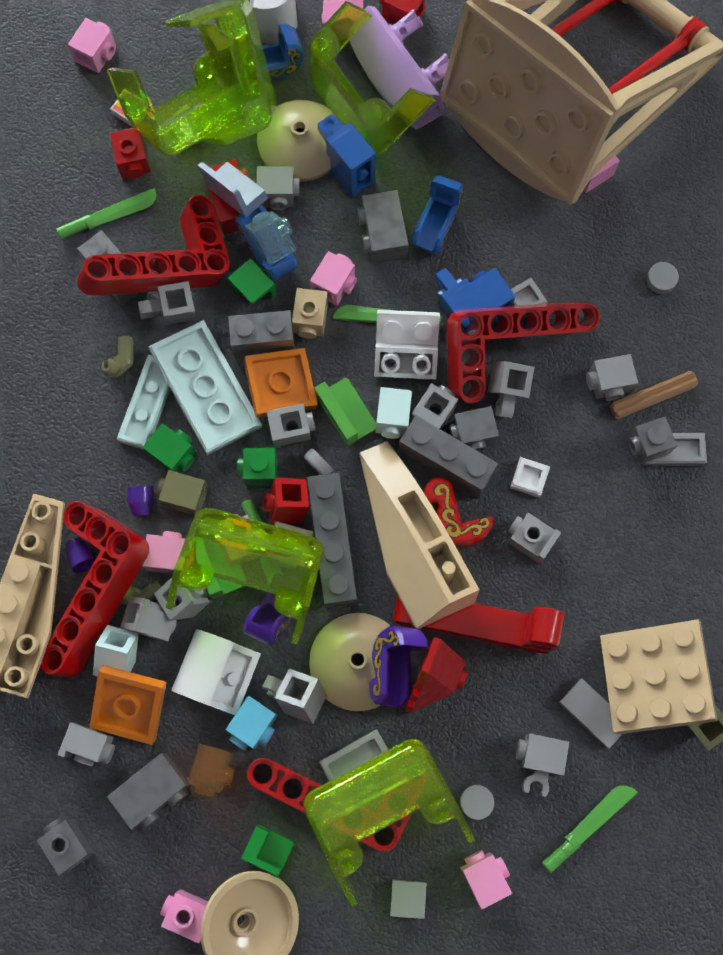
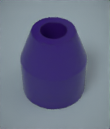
M153 486L128 487V505L133 516H146L150 514L153 505Z
M74 538L66 543V558L72 572L81 573L89 570L96 560L90 546L81 538Z

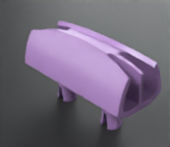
M367 6L346 28L351 46L379 94L405 122L417 130L440 117L444 112V103L434 84L445 77L449 58L444 53L443 56L429 67L420 69L403 46V40L423 26L419 16L417 17L415 11L412 9L392 26L387 24L376 7Z

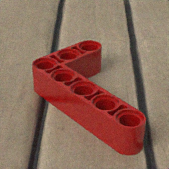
M194 195L184 208L180 216V225L187 250L89 256L77 277L78 288L87 295L96 296L158 291V286L189 281L190 289L216 286L228 270L230 260L212 201L203 195ZM90 273L97 275L99 278L93 277Z
M562 302L454 311L447 320L449 389L455 394V398L467 403H476L483 398L486 390V339L588 332L597 327L600 320L599 310L593 304ZM582 310L584 316L582 321L579 323L578 314ZM554 312L556 316L555 322L550 325L549 317ZM526 314L527 323L522 328L520 325V319L522 315ZM497 315L499 323L497 328L492 330L491 320ZM467 317L470 325L468 330L463 333L461 323ZM469 349L470 359L463 364L462 354L465 350ZM470 380L471 389L467 394H463V385Z
M73 501L65 508L63 513L64 524L101 551L50 637L40 664L44 673L66 678H74L82 671L97 641L111 621L149 554L148 542L142 536L104 511L80 501Z
M397 594L392 622L414 627ZM474 603L420 629L548 654L560 645L565 613L552 608L534 607L526 614Z
M414 756L402 760L376 813L271 759H256L250 764L247 771L248 780L255 788L380 851H389L398 843L429 774L428 766L421 758ZM409 762H416L422 768V775L416 782H410L404 777L403 770ZM263 763L269 765L272 769V778L267 783H260L255 777L256 768ZM292 778L299 780L303 788L302 794L294 799L288 797L284 791L285 783ZM395 793L404 794L408 800L407 808L403 812H393L389 807V799ZM327 794L331 797L333 807L330 812L323 814L315 809L314 800L317 795ZM351 809H356L363 815V823L355 829L349 828L344 823V815ZM380 825H388L393 830V838L387 844L378 843L374 838V832Z

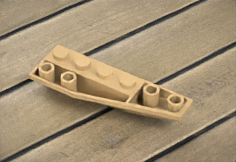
M386 441L360 452L359 457L386 573L415 629H420L474 604L479 592L476 582L434 508L392 446Z
M37 494L32 496L0 582V691L24 698H29L51 636L63 513L65 509L63 501Z

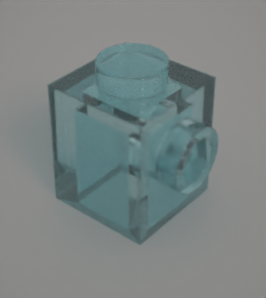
M272 211L262 212L254 216L251 223L245 225L260 258L267 264L272 265L296 251L289 236L293 231L285 217L280 218Z

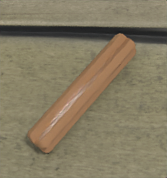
M688 371L614 401L610 405V410L614 418L620 419L691 390L698 385V380L694 372Z

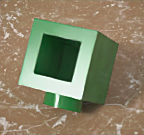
M163 423L142 447L150 458L166 470L178 473L181 471L186 472L195 460L194 455L196 452L191 445L193 440L180 429L174 432Z
M243 448V458H238L237 472L238 477H243L246 488L272 487L274 479L278 478V456L275 448Z

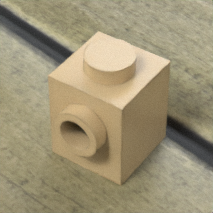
M297 288L292 318L293 333L307 339L324 336L328 308L327 291Z

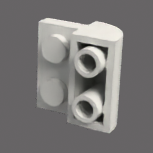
M250 0L249 10L253 12L252 28L256 31L257 42L266 44L277 43L279 24H288L295 29L297 28L295 0Z
M377 310L374 377L436 379L440 314L437 312Z
M196 629L171 691L236 715L261 654L227 639Z

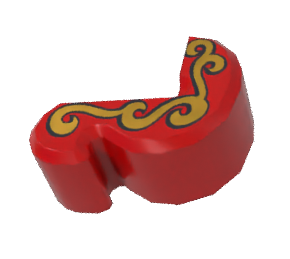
M443 478L432 479L426 485L424 494L432 507L437 509V515L456 548H470L484 541L493 526V516L461 523L451 482Z

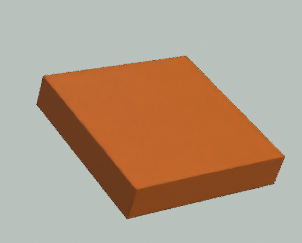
M305 348L244 357L243 361L256 418L266 417L269 410L304 403L305 411L316 409L318 404Z
M103 665L98 671L89 728L153 745L157 737L167 682Z

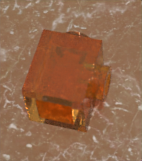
M199 744L187 783L196 786L194 793L213 798L215 792L223 793L225 787L230 788L236 772V768L231 767L235 753Z

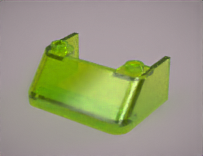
M221 0L165 20L167 27H192L215 18L218 31L223 37L227 38L246 104L243 110V119L202 135L201 140L205 143L227 146L260 132L269 126L277 107V99L253 9L248 0Z
M345 1L311 41L309 79L335 117L344 125L351 123L376 152V156H379L435 101V98L430 94L410 88L392 108L385 101L378 98H371L364 103L333 59L372 15L369 11Z
M200 22L197 24L206 53L198 57L193 64V76L197 85L153 108L149 97L145 94L137 70L110 68L107 70L124 115L158 152L176 155L247 115L251 110L253 104L252 95L228 23Z
M213 508L201 509L195 514L174 567L166 608L173 609L181 587L190 590H203L209 587L213 577L276 594L274 601L276 610L284 616L297 619L291 643L298 644L310 606L323 554V545L318 539L309 535Z
M410 739L400 743L312 790L304 800V810L329 867L351 907L358 903L348 875L355 872L363 861V853L358 842L418 809L421 810L425 819L432 824H443L455 818L468 843L475 841L426 745L420 740Z

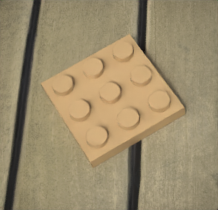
M699 619L600 635L613 733L618 735L718 721Z

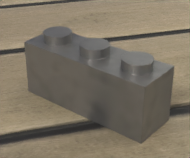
M415 415L399 441V452L477 498L483 492L498 465L497 462Z

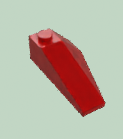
M434 637L426 651L404 710L407 713L415 712L452 695L456 688L462 690L468 675V671L463 670L466 661L439 638Z

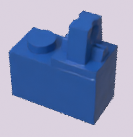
M332 114L321 120L317 124L318 131L326 143L331 173L351 198L375 183L376 152L351 123L344 125Z
M446 268L435 274L434 281L440 289L437 292L440 299L439 306L448 318L450 314L457 310L514 305L516 296L496 268L487 273L485 271L479 272L470 280L471 283H469L467 278L463 281L461 279L455 280ZM467 317L461 323L463 333L468 330L470 325Z

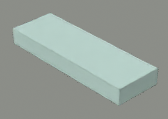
M151 355L147 356L117 436L118 442L143 449L144 444L155 432L170 391L169 385Z

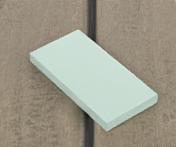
M204 320L149 346L150 353L206 455L262 428L259 418L255 417L253 407Z

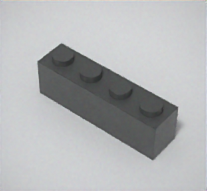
M339 473L307 477L325 609L357 604L340 475Z

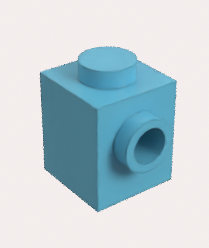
M248 696L225 730L232 734L229 740L243 750H246L248 746L256 749L259 744L264 747L275 731L271 728V725L278 715Z

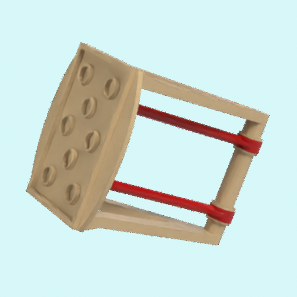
M577 0L466 1L442 84L441 99L447 104L469 135L500 165L528 185L551 197L568 202L570 205L578 200L584 188L596 173L615 155H618L723 57V42L709 32L708 25L697 17L687 16L667 0H593L551 29L547 26ZM620 1L624 4H631L675 38L666 47L614 85L607 88L594 69L561 36L609 3L614 4ZM542 2H545L531 15L523 11ZM683 50L689 52L686 56L648 75L676 53H681ZM649 101L605 141L609 130L620 116Z

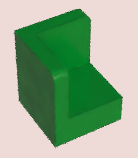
M251 259L228 277L233 293L238 298L243 295L252 305L266 294L271 298L277 295L275 284Z
M257 825L241 859L279 877L294 842L261 825Z

